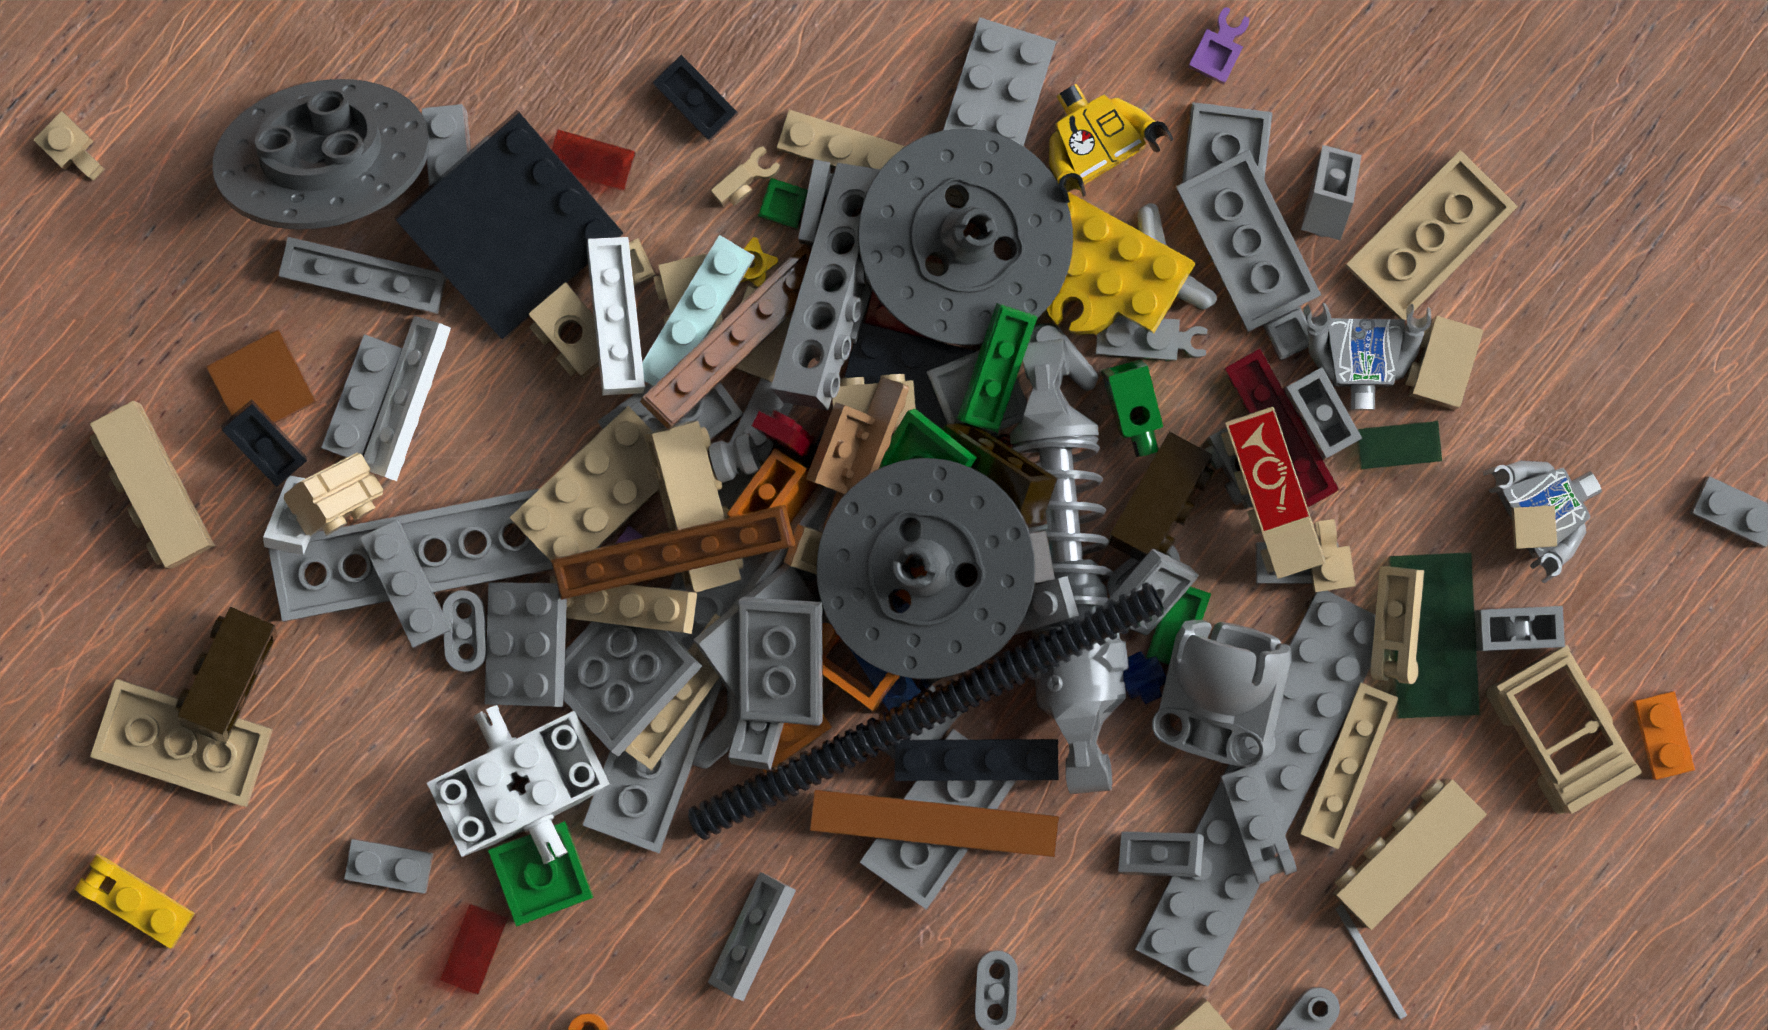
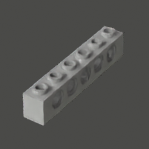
M837 163L771 386L774 393L784 403L828 410L831 399L835 398L840 388V368L842 361L846 360L851 350V330L854 322H857L861 316V296L865 284L869 283L863 270L858 247L860 215L852 217L855 210L862 207L866 193L881 169ZM854 244L850 252L841 254L846 246ZM843 281L842 286L837 291L830 292L831 287L835 283ZM832 319L831 324L827 328L819 330L820 325L825 320ZM821 356V360L816 366L808 368V364L812 359Z

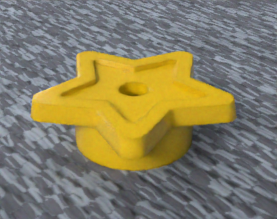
M753 237L743 249L755 256L753 260L755 266L748 268L740 283L749 280L759 287L765 282L766 271L778 262V258L763 253L758 238Z

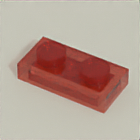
M557 129L552 150L577 179L623 192L626 191L636 156L635 151Z
M470 903L440 980L479 995L509 917Z

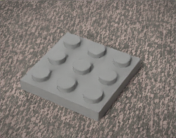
M591 622L565 650L563 700L612 753L620 756L699 671L702 665L669 631Z

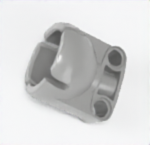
M1205 620L1185 621L1175 637L1160 708L1152 720L1154 734L1160 741L1195 755L1241 767L1255 766L1267 759L1275 749L1276 740L1274 733L1292 662L1291 648L1287 644H1281L1278 638L1270 634L1226 622L1215 624L1211 639H1208L1212 628L1210 623ZM1171 713L1181 719V731H1177L1171 726ZM1246 737H1251L1257 742L1259 746L1257 755L1249 752L1246 748Z

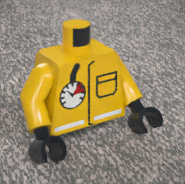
M1075 84L1056 96L1068 116L1055 124V132L1049 139V167L1059 184L1064 202L1069 203V191L1076 189L1081 191L1083 197L1086 196L1084 185L1144 150L1147 145L1144 138L1154 152H1159L1160 148L1156 143V139L1166 136L1172 141L1173 137L1165 123L1153 120L1142 109L1119 98L1109 99L1103 94L1088 103L1078 85Z

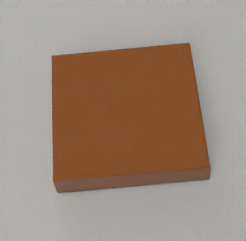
M279 329L206 366L231 416L252 399L276 424L317 402Z

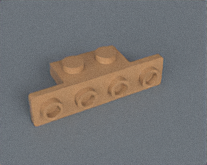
M882 377L867 414L835 402L806 477L809 481L837 491L823 530L832 511L843 496L861 479L879 469L883 456L890 446L891 436L899 415L905 407L906 397L909 392L908 385Z

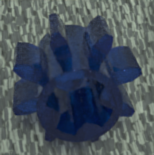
M1140 651L1127 657L1128 668L1123 671V679L1129 698L1132 700L1140 696L1145 704L1161 698L1162 693L1159 688L1165 685L1166 675L1156 655L1146 659L1145 655Z

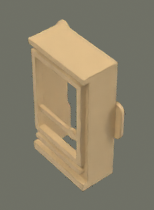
M1567 645L1555 648L1488 687L1486 696L1499 719L1506 726L1514 725L1542 774L1538 777V785L1554 812L1558 814H1573L1642 773L1613 726L1612 716L1597 691L1589 685ZM1564 667L1594 721H1588L1584 728L1545 749L1514 695ZM1597 727H1599L1610 746L1560 774L1549 755L1587 733L1596 732Z

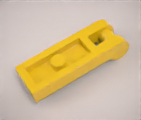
M96 854L90 863V866L93 868L86 879H80L75 890L168 948H174L195 913L109 859ZM106 876L117 881L110 893L99 888Z

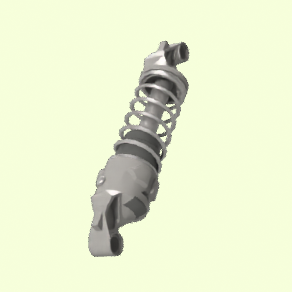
M1055 339L1030 342L1023 358L1026 377L1028 380L1030 379L1033 389L1023 420L1009 435L1010 445H1013L1012 449L1018 453L1040 452V462L1035 464L1058 478L1046 510L1047 524L1031 527L1029 532L1046 531L1055 579L1068 576L1079 617L1082 619L1085 612L1090 610L1094 613L1097 606H1103L1109 600L1107 598L1106 586L1102 582L1109 579L1113 573L1109 568L1099 566L1091 559L1083 560V555L1106 548L1110 540L1101 535L1080 533V524L1102 517L1106 509L1096 503L1077 502L1076 496L1077 493L1099 486L1103 478L1094 472L1077 471L1073 467L1074 462L1090 458L1099 451L1100 447L1096 444L1099 440L1097 438L1099 435L1098 425L1071 407L1060 390L1063 376L1068 375L1070 371L1066 340ZM1073 448L1089 449L1072 455ZM1075 479L1092 480L1075 486ZM1078 510L1095 511L1083 516L1078 515ZM1081 541L1095 542V544L1082 547ZM1073 618L1031 630L1033 633L1030 636L1036 642L1040 634L1044 633L1048 636L1051 629L1056 628L1060 630L1061 624L1065 622L1072 624ZM1117 633V638L1111 640L1109 637L1106 638V643L1101 646L1098 643L1094 644V649L1091 651L1082 650L1083 655L1079 657L1072 655L1071 661L1067 663L1063 660L1060 661V666L1057 668L1049 666L1048 672L1044 674L1040 671L1037 672V677L1033 679L1035 680L1037 707L1055 719L1070 745L1068 758H1066L1065 777L1070 794L1112 790L1110 758L1108 754H1102L1096 742L1103 722L1126 699L1123 671L1128 668L1126 642L1120 639L1119 633Z

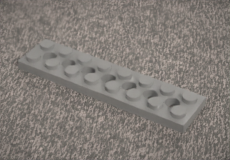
M539 489L345 526L327 536L323 531H319L311 535L304 555L268 548L282 622L389 602L390 599L360 537L395 520H399L433 593L552 570V562L528 537L518 547L509 546L504 539L505 529L514 523L509 517ZM473 531L482 532L487 540L485 550L477 555L468 553L464 547L465 537ZM432 539H440L446 545V556L439 562H430L424 554L425 545ZM355 554L361 555L367 563L365 573L359 578H351L345 571L346 560ZM314 562L323 564L327 571L325 581L318 586L310 585L305 579L306 568Z

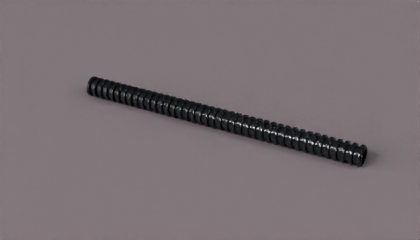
M1146 582L1142 584L1141 590L1134 588L1130 590L1131 595H1120L1117 602L1111 599L1107 601L1106 607L1099 605L1096 607V612L1092 613L1089 610L1084 613V618L1081 619L1077 616L1072 619V624L1065 622L1061 624L1060 630L1056 628L1051 629L1048 636L1044 633L1040 634L1036 642L1030 639L1027 641V646L1023 647L1020 644L1015 647V652L1012 653L1008 650L1004 652L1003 658L996 656L992 658L991 664L986 661L981 664V669L978 670L976 667L970 669L969 675L965 673L959 674L958 680L955 681L951 678L947 680L946 686L939 684L935 686L934 692L929 689L924 692V697L921 698L917 695L913 697L912 703L905 701L901 703L900 709L896 706L891 708L890 714L880 713L879 719L876 720L872 717L867 720V725L860 723L856 725L855 731L850 728L845 731V736L838 734L834 736L833 742L826 740L822 742L821 748L818 745L812 747L811 753L804 751L800 753V758L793 756L789 758L788 764L781 762L778 764V769L771 767V770H766V775L763 773L755 775L754 781L751 778L745 780L744 786L740 784L733 786L732 792L727 789L722 792L721 797L718 795L712 796L711 802L707 800L700 802L699 808L695 805L690 807L688 818L694 832L701 839L707 840L710 838L711 833L715 835L721 833L722 827L729 829L733 827V822L737 824L743 822L744 816L752 818L755 816V811L762 813L766 811L767 805L772 808L777 805V800L784 802L788 800L789 794L793 797L798 795L799 789L806 791L811 788L812 783L816 786L821 784L822 778L826 780L833 778L834 772L838 775L843 773L844 767L849 769L855 767L856 761L859 763L867 761L868 755L874 758L878 755L879 750L886 752L889 750V745L896 747L900 745L901 739L908 741L912 739L913 733L917 736L922 734L923 728L931 730L934 728V723L937 722L941 725L946 722V717L953 719L957 717L958 711L965 713L968 711V706L971 705L973 708L979 706L980 700L984 702L990 701L992 694L998 697L1003 694V689L1010 691L1014 689L1015 683L1022 685L1025 683V678L1028 677L1032 680L1037 677V672L1040 671L1042 674L1048 672L1049 666L1057 668L1060 666V661L1063 660L1067 663L1071 661L1072 655L1079 657L1083 655L1082 650L1091 651L1094 649V644L1098 643L1100 646L1105 644V639L1108 637L1114 640L1117 638V633L1126 634L1129 632V627L1132 626L1136 629L1140 627L1141 621L1144 620L1148 623L1152 621L1153 615L1157 617L1164 615V607L1157 591L1152 584L1150 585Z

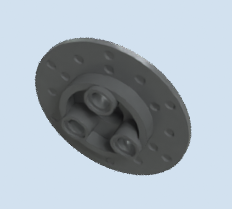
M354 79L313 81L271 94L242 112L227 127L219 139L214 151L212 170L216 186L224 201L240 215L252 221L277 228L300 230L338 226L372 214L394 201L410 187L425 165L429 151V134L422 113L416 105L407 97L389 87Z
M969 128L950 129L932 133L913 141L891 157L872 181L862 204L858 226V247L863 270L870 287L882 305L899 322L916 333L935 341L956 345L983 344L996 303L1019 309L1038 317L1050 306L1059 293L1069 270L1073 248V226L1068 204L1062 198L1058 182L1045 164L1031 151L1010 138L997 133ZM947 189H956L962 194L964 203L961 208L955 209L947 204L945 200ZM968 223H973L979 227L981 235L975 239L970 235L965 237L963 230L966 229ZM996 240H1003L1009 244L1011 248L1009 260H1001L994 254L993 246ZM928 256H937L942 260L944 271L941 276L931 275L927 271L925 262Z
M921 458L899 461L882 467L861 479L843 496L832 511L821 536L817 556V582L820 598L827 617L837 634L850 649L868 663L886 672L908 678L933 679L953 676L966 672L990 659L1003 648L1019 628L1028 610L1035 583L1036 569L1033 542L1026 522L1015 503L1004 490L984 474L965 465L943 459ZM916 518L922 524L923 531L919 539L910 542L904 535V527L909 520ZM914 559L924 561V570L928 571L926 576L919 575L915 578L912 575L910 568ZM970 563L976 567L978 578L972 586L965 587L959 580V571L964 565ZM904 589L910 594L911 605L907 611L900 613L893 606V597L899 590Z

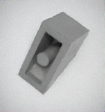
M1322 145L1305 207L1301 230L1314 233L1320 237L1341 240L1354 203L1362 155Z

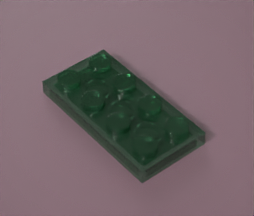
M1471 552L1389 556L1388 563L1390 567L1424 570L1416 653L1418 677L1414 684L1400 683L1395 678V696L1398 697L1396 703L1397 719L1480 715ZM1393 650L1394 662H1397L1398 659L1397 650Z

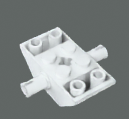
M498 705L490 707L486 711L493 723L492 726L486 713H483V711L474 716L489 746L487 753L427 782V785L461 857L502 842L523 831H529L542 857L543 864L555 860L548 846L549 843L556 857L559 858L567 853L551 821L554 819V816L580 804L609 786L610 783L575 711L519 738H512L499 712ZM518 775L523 778L529 777L530 780L525 785L526 793L523 795L519 791L512 790V785L515 783L514 778Z

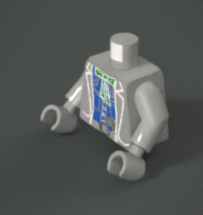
M1322 303V314L1318 317H1312L1309 305L1305 306L1303 312L1309 325V354L1318 369L1321 367L1324 369L1328 378L1331 379L1333 386L1351 387V410L1357 411L1375 410V387H1391L1394 385L1395 380L1405 376L1412 362L1418 356L1424 330L1429 328L1431 324L1430 308L1427 307L1426 315L1423 318L1416 319L1413 317L1414 304H1410L1406 309V326L1405 319L1331 318L1325 303Z
M1524 460L1508 465H1498L1483 471L1484 476L1492 474L1495 477L1496 486L1489 489V492L1497 493L1511 520L1512 508L1555 505L1557 546L1527 549L1533 559L1538 558L1531 563V568L1534 569L1541 565L1546 570V577L1541 580L1543 583L1559 575L1562 566L1574 556L1586 534L1585 522L1591 517L1583 502L1602 493L1600 484L1594 474L1589 471L1571 481L1564 468L1555 470L1548 462Z

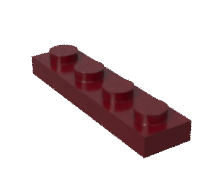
M1261 349L1225 367L1223 370L1248 414L1270 407L1275 409L1307 507L1339 491L1340 489Z
M773 410L771 416L759 411L751 425L778 448L804 461L807 460L814 447L813 443L816 438L809 435V432L802 429V426L795 423V420L778 411Z

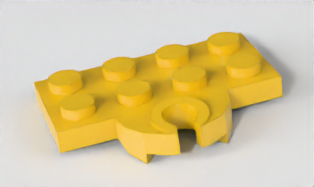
M1068 192L1070 202L1067 204L1073 226L1072 257L1065 281L1059 293L1047 308L1049 316L1059 325L1063 320L1062 311L1064 306L1070 301H1079L1083 304L1084 311L1079 319L1071 322L1069 331L1073 334L1097 335L1107 329L1118 315L1154 334L1195 266L1194 261Z

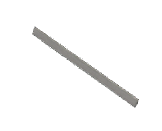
M1343 904L1335 908L1395 1013L1401 1020L1407 1016L1405 1010Z

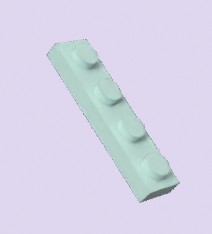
M721 235L718 236L643 360L642 366L645 382L654 387L708 336L753 262L754 255Z

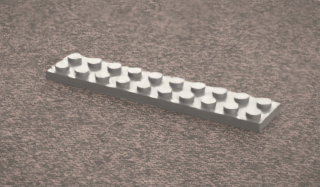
M740 471L733 480L722 482V490L718 491L721 506H727L728 510H730L756 473L747 475ZM769 552L742 558L743 569L739 570L741 580L697 592L692 634L669 632L689 650L694 643L693 640L701 634L715 613L721 617L728 611ZM681 572L675 574L670 587L671 590L686 591ZM720 678L652 770L626 751H623L620 756L611 751L609 752L603 770L610 785L594 794L583 826L656 853L661 852L694 758L723 682Z
M1328 590L1315 593L1289 644L1292 662L1274 733L1276 740L1275 749L1267 759L1260 762L1285 835L1349 711L1359 683H1363L1371 667L1375 615ZM1246 737V748L1249 752L1257 755L1259 752L1257 742L1251 737ZM1228 764L1224 774L1244 767ZM1221 779L1194 833L1204 836L1201 877L1171 876L1135 947V950L1207 987L1212 981L1260 884H1257ZM1274 845L1260 849L1264 861L1274 858L1276 854Z

